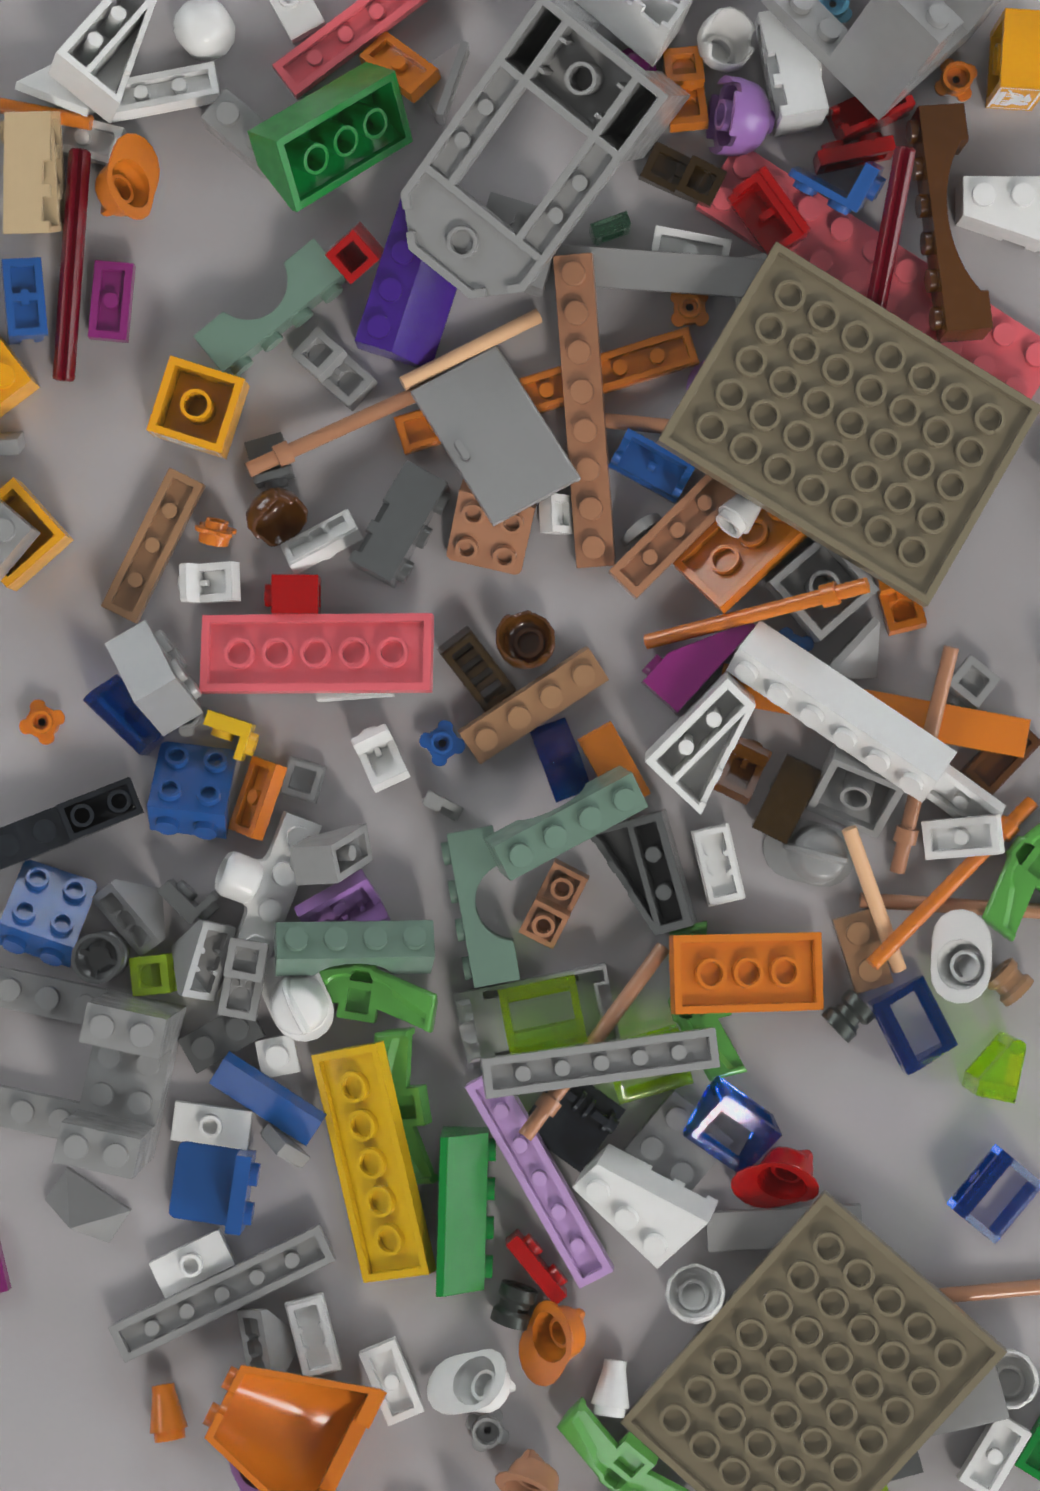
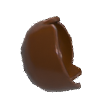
M280 487L270 488L261 492L251 501L246 511L247 528L256 539H262L270 547L281 545L298 535L307 523L308 510L292 491Z
M525 610L513 615L507 614L502 618L495 630L496 647L505 662L515 668L533 669L543 665L552 657L556 646L555 631L546 618L536 613Z

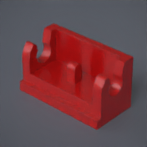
M912 94L907 95L885 116L878 120L854 96L829 107V114L825 117L835 139L843 140L844 144L909 116L916 102Z
M765 165L732 190L733 193L727 197L731 207L766 255H768L776 242L790 250L804 240L811 230Z

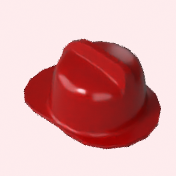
M781 1146L772 1148L764 1156L760 1164L738 1171L732 1177L731 1189L734 1195L742 1202L759 1208H776L813 1200L819 1194V1185L813 1177V1154L808 1149L796 1150Z

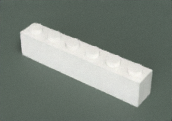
M763 621L758 622L740 645L726 669L727 672L735 676L739 681L769 699L773 704L784 709L807 727L812 728L834 743L838 748L846 751L867 765L872 771L877 772L921 803L931 792L957 753V751Z

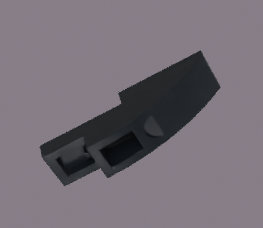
M124 778L1 827L0 870L38 857L143 814L144 811L131 778Z

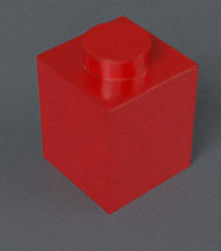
M358 222L331 246L325 256L344 278L352 284L380 260L384 248L361 222Z
M271 574V584H265L264 589L265 607H271V614H321V577L308 574Z

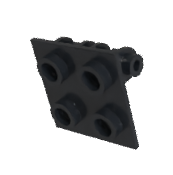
M593 1085L571 1087L559 1102L562 1106L553 1118L549 1116L538 1131L546 1147L580 1173L608 1134H612L620 1123L619 1119L626 1111V1109ZM535 1104L528 1112L529 1117L537 1107Z

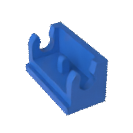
M41 257L2 259L1 271L8 345L20 344L25 339H34V342H41L44 340V336H48Z
M630 428L624 434L609 464L610 469L676 504L695 469L691 464Z

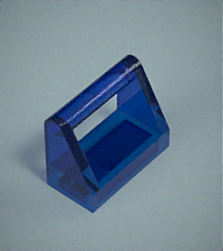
M118 674L90 691L83 699L139 755L148 756L168 735L163 736L137 707L122 677Z
M923 975L917 976L867 1002L871 1011L876 1015L875 1019L901 1070L907 1075L922 1069L958 1045ZM912 991L915 992L940 1041L939 1044L917 1055L914 1054L890 1005Z
M719 1075L707 1086L683 1130L685 1138L736 1173L746 1167L753 1166L782 1136L772 1113ZM721 1111L751 1131L739 1156L703 1131Z
M995 1144L946 1204L996 1244L1040 1191V1180ZM1011 1166L1027 1182L989 1228H987L971 1212L1007 1168Z

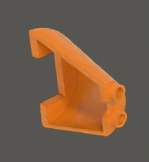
M241 1364L239 1369L231 1366L221 1385V1388L227 1390L221 1404L213 1402L202 1423L209 1427L204 1438L259 1491H335L366 1428H370L387 1392L376 1387Z

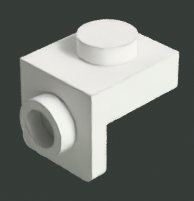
M240 562L180 563L178 589L181 602L206 604L241 601Z
M386 724L366 728L358 736L351 739V743L361 760L375 793L411 777Z

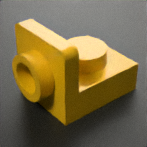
M207 710L203 725L212 727L210 735L233 742L235 735L240 736L233 759L245 761L246 755L253 756L260 734L254 733L256 725L222 713Z

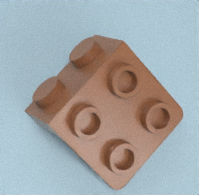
M463 479L458 493L447 548V557L450 560L513 575L519 574L523 567L537 503L493 527Z

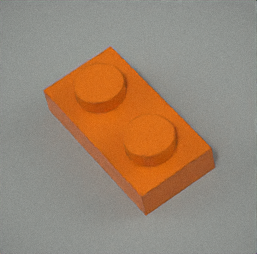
M387 31L383 32L358 55L361 64L369 62L395 70L401 95L412 103L418 101L441 79L437 67Z
M252 756L227 829L263 841L277 797L283 785L287 767Z

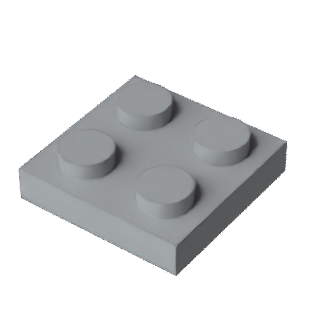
M673 1089L627 1143L624 1150L653 1166L652 1171L671 1181L676 1178L686 1183L684 1187L692 1191L734 1140Z

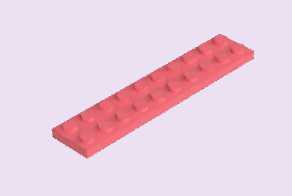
M752 151L742 156H728L721 169L727 171V174L711 207L707 208L697 204L695 210L757 250L765 253L727 201V197L733 193L732 190L765 165L811 228L807 237L790 250L867 297L879 232L852 214L844 215L827 205L829 199L818 192L812 197L792 186L795 181L794 178L756 152ZM898 245L886 310L937 341L936 330L932 331L929 323V311L933 307L931 293L926 292L924 284L925 271L928 269V265L925 261ZM991 305L993 329L983 340L941 343L1032 399L1040 386V336L993 305Z

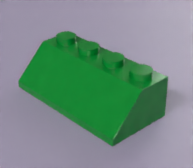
M364 62L247 131L259 169L290 209L295 212L300 211L413 142L395 70L369 62Z
M442 1127L439 1164L436 1297L484 1290L485 1278H492L493 1255H486V1239H494V1216H487V1200H495V1177H488V1161L496 1162V1141L494 1138H489L488 1127Z

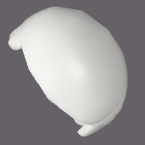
M190 0L184 3L174 16L173 32L176 39L193 59L198 61H214L226 55L235 42L234 21L226 8L217 0Z
M731 6L717 9L702 23L698 31L697 45L703 62L711 69L724 73L740 70L755 50L751 46V37L755 31L753 22L743 11Z
M695 1263L677 1269L668 1279L665 1298L672 1314L681 1321L689 1324H700L712 1320L720 1311L725 1299V1288L717 1271Z
M1006 1349L1007 1353L996 1364L1007 1408L1020 1409L1033 1400L1039 1385V1375L1029 1356L1016 1349Z

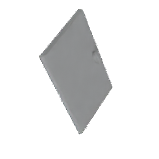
M493 346L486 352L411 391V396L493 527L581 480L580 475L498 346Z

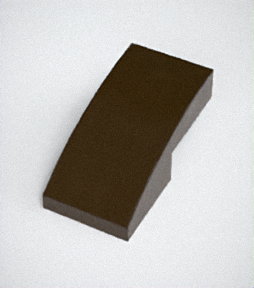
M656 141L639 176V180L679 198L710 208L727 171L695 155H692L690 158Z
M787 753L752 823V828L787 845L813 793L822 770Z

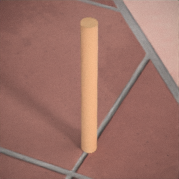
M535 308L400 376V382L405 391L487 351L493 346L542 323V317Z
M849 826L842 830V834L881 943H883L894 930L857 826ZM899 948L888 959L892 973H899L907 968Z

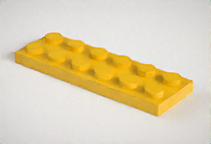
M384 1041L311 1055L323 1110L327 1114L325 1119L363 1283L433 1273L437 1270Z

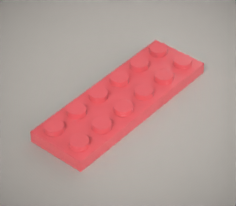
M432 613L202 615L199 689L202 694L433 693L434 615Z

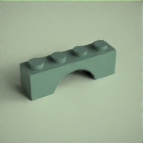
M314 238L284 262L287 273V289L283 300L274 311L264 317L252 320L235 318L222 312L193 336L220 371L231 375L234 374L237 377L253 365L252 358L262 350L269 352L284 339L281 334L292 325L295 328L302 326L313 316L314 313L311 310L322 301L326 304L330 303L344 290L342 285L346 282L344 276L325 256L326 252Z
M619 765L587 782L577 796L562 806L534 818L516 820L483 839L500 873L512 881L646 809L648 804L633 773Z
M493 825L447 833L448 841L441 842L444 864H452L455 879L448 881L451 903L459 902L462 917L455 919L458 942L466 941L468 956L461 957L465 980L473 979L474 988L520 980L514 939L501 936L490 930L480 918L476 907V892L479 883L491 869L497 866L483 839L494 833Z
M433 920L276 922L274 936L275 976H314L326 968L344 964L376 965L387 969L391 974H431L435 959Z

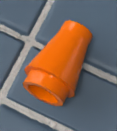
M175 1382L151 1386L150 1434H154L155 1443L185 1438V1428L188 1427L175 1390Z

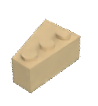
M60 111L4 112V120L0 123V136L4 144L3 234L63 231L66 188Z

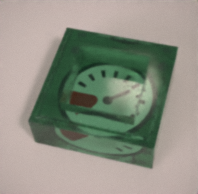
M627 211L591 223L589 234L593 245L597 246L628 235L631 222Z

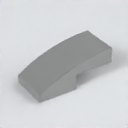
M318 327L291 354L296 361L352 412L378 385L373 376L355 362L343 348Z
M970 654L953 673L946 704L978 709L1001 678Z
M230 937L217 1015L257 1021L269 944Z

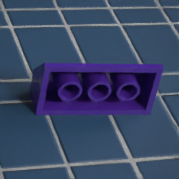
M400 198L354 341L357 349L418 368L434 360L457 288L408 249L406 215Z

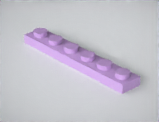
M482 1075L468 1082L465 1086L468 1094L579 1289L613 1272L614 1265L540 1134L537 1132L532 1141L519 1133V1130L529 1118L519 1097L513 1095L486 1099Z

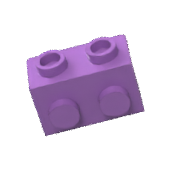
M362 869L294 907L301 922L391 920L379 894Z

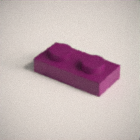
M95 260L88 338L90 340L129 343L136 266L133 263Z

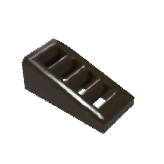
M468 626L438 647L437 650L484 712L517 691ZM470 642L473 645L458 658L454 659L452 656ZM478 654L483 658L466 672L461 668ZM489 667L492 672L474 685L471 680ZM499 679L502 684L486 697H483L480 692Z

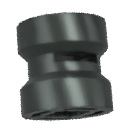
M850 988L841 995L842 1006L829 1007L821 1014L847 1043L857 1035L859 1022L868 1025L876 1018L871 1009Z
M503 1279L498 1291L500 1301L493 1306L490 1319L504 1327L525 1331L530 1321L528 1310L530 1306L535 1304L538 1291L526 1284Z

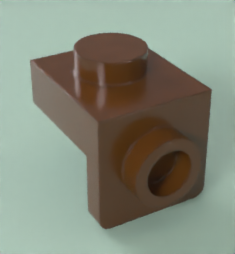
M740 736L713 790L747 805L764 767L771 758L772 752L764 748L758 741L745 739Z

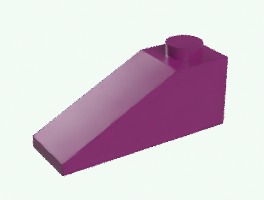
M749 623L727 629L666 654L663 659L656 654L643 668L642 672L647 677L641 683L674 713H678L756 625Z

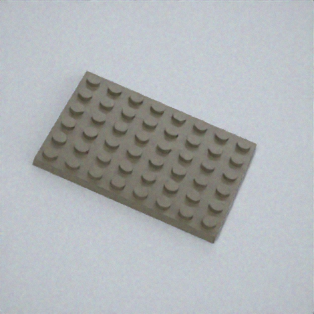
M776 242L672 414L656 444L922 607H926L930 604L1039 414L1040 405Z
M824 1190L723 1303L722 1308L713 1319L706 1322L625 1413V1417L621 1418L620 1423L696 1491H881L1005 1356L1007 1350L832 1195Z

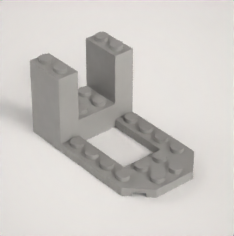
M536 0L400 192L408 232H406L408 249L469 299L527 291L621 163L644 159L691 96L663 72L645 71L595 31L600 22L573 0ZM528 89L588 138L517 233L458 184L525 90Z
M819 0L760 1L880 120L968 41L1001 0H870L849 30Z
M0 966V1007L80 1024L82 1028L79 1042L92 1045L80 1101L0 1084V1127L56 1138L57 1142L52 1161L54 1163L133 1179L155 1155L179 1045L178 1039H180L187 1006L143 996L133 997L129 993Z

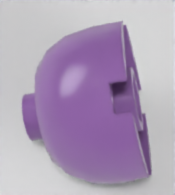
M724 75L717 82V84L723 85L720 94H712L709 101L708 129H706V138L713 139L715 147L708 148L710 152L716 155L742 156L756 150L764 141L766 134L772 132L775 124V113L771 110L770 101L764 89L758 84L741 77Z

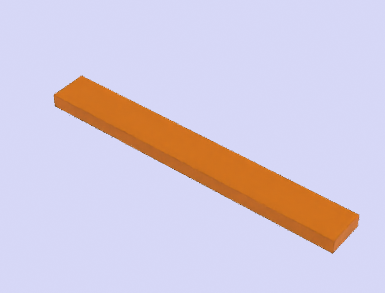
M689 327L680 328L601 353L604 394L699 365L700 362ZM561 366L519 378L520 383L540 414L564 407ZM420 409L393 417L405 456L442 445Z
M723 664L722 674L726 671L729 664ZM733 676L754 696L756 703L754 709L791 715ZM864 689L924 729L930 701ZM946 704L938 739L948 745L1024 758L1031 719Z

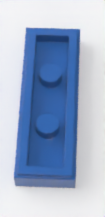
M230 1051L224 1057L209 1084L305 1146H307L327 1115Z

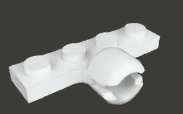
M286 811L282 813L268 852L263 859H255L232 851L221 862L215 879V890L220 896L244 905V913L234 938L269 944L267 961L271 958L274 950L276 922H285L299 886L296 885L295 874L290 867V847L308 836L319 834L322 825Z

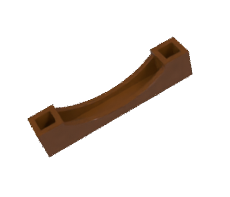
M964 103L918 106L911 119L906 123V140L916 150L911 178L913 181H917L918 186L915 212L917 218H922L923 232L920 234V251L923 256L926 255L928 269L925 271L924 284L926 292L931 293L933 304L929 311L930 328L932 331L936 330L939 343L983 340L993 329L989 290H980L966 271L953 241L947 208V187L951 164L954 156L959 155L969 141Z

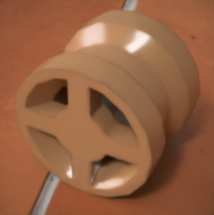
M1010 957L992 971L987 988L995 990L1000 995V1001L1007 1007L1020 999L1032 986L1034 980L1028 974H1022L1018 970V963Z

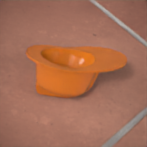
M126 133L119 137L113 146L108 164L98 173L95 180V191L101 203L100 213L103 216H128L134 220H142L150 214L159 182L160 167L153 147L144 137L136 133Z
M544 1300L536 1305L527 1330L523 1331L519 1342V1358L522 1369L528 1379L534 1384L544 1387L554 1384L561 1376L568 1361L580 1353L584 1347L586 1331L583 1320L586 1313L583 1309H573L569 1306L557 1305L549 1300Z

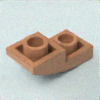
M555 858L519 929V933L553 949L590 875Z

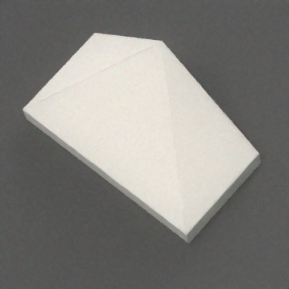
M51 65L16 81L15 90L86 117L89 114L96 113L48 74Z

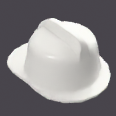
M965 909L951 910L941 916L934 926L931 948V982L936 992L945 1000L956 1004L970 1003L979 998L988 987L993 970L991 933L985 921L976 913Z
M275 955L267 961L262 996L279 1030L287 1037L303 1042L318 1039L325 1034L333 1022L334 1006L320 973L318 972L314 976H275Z
M483 1349L454 1355L436 1366L429 1377L427 1396L433 1409L442 1414L490 1413L499 1409L505 1403L509 1393L516 1390V1385L510 1379L506 1368V1361L501 1353L493 1349Z

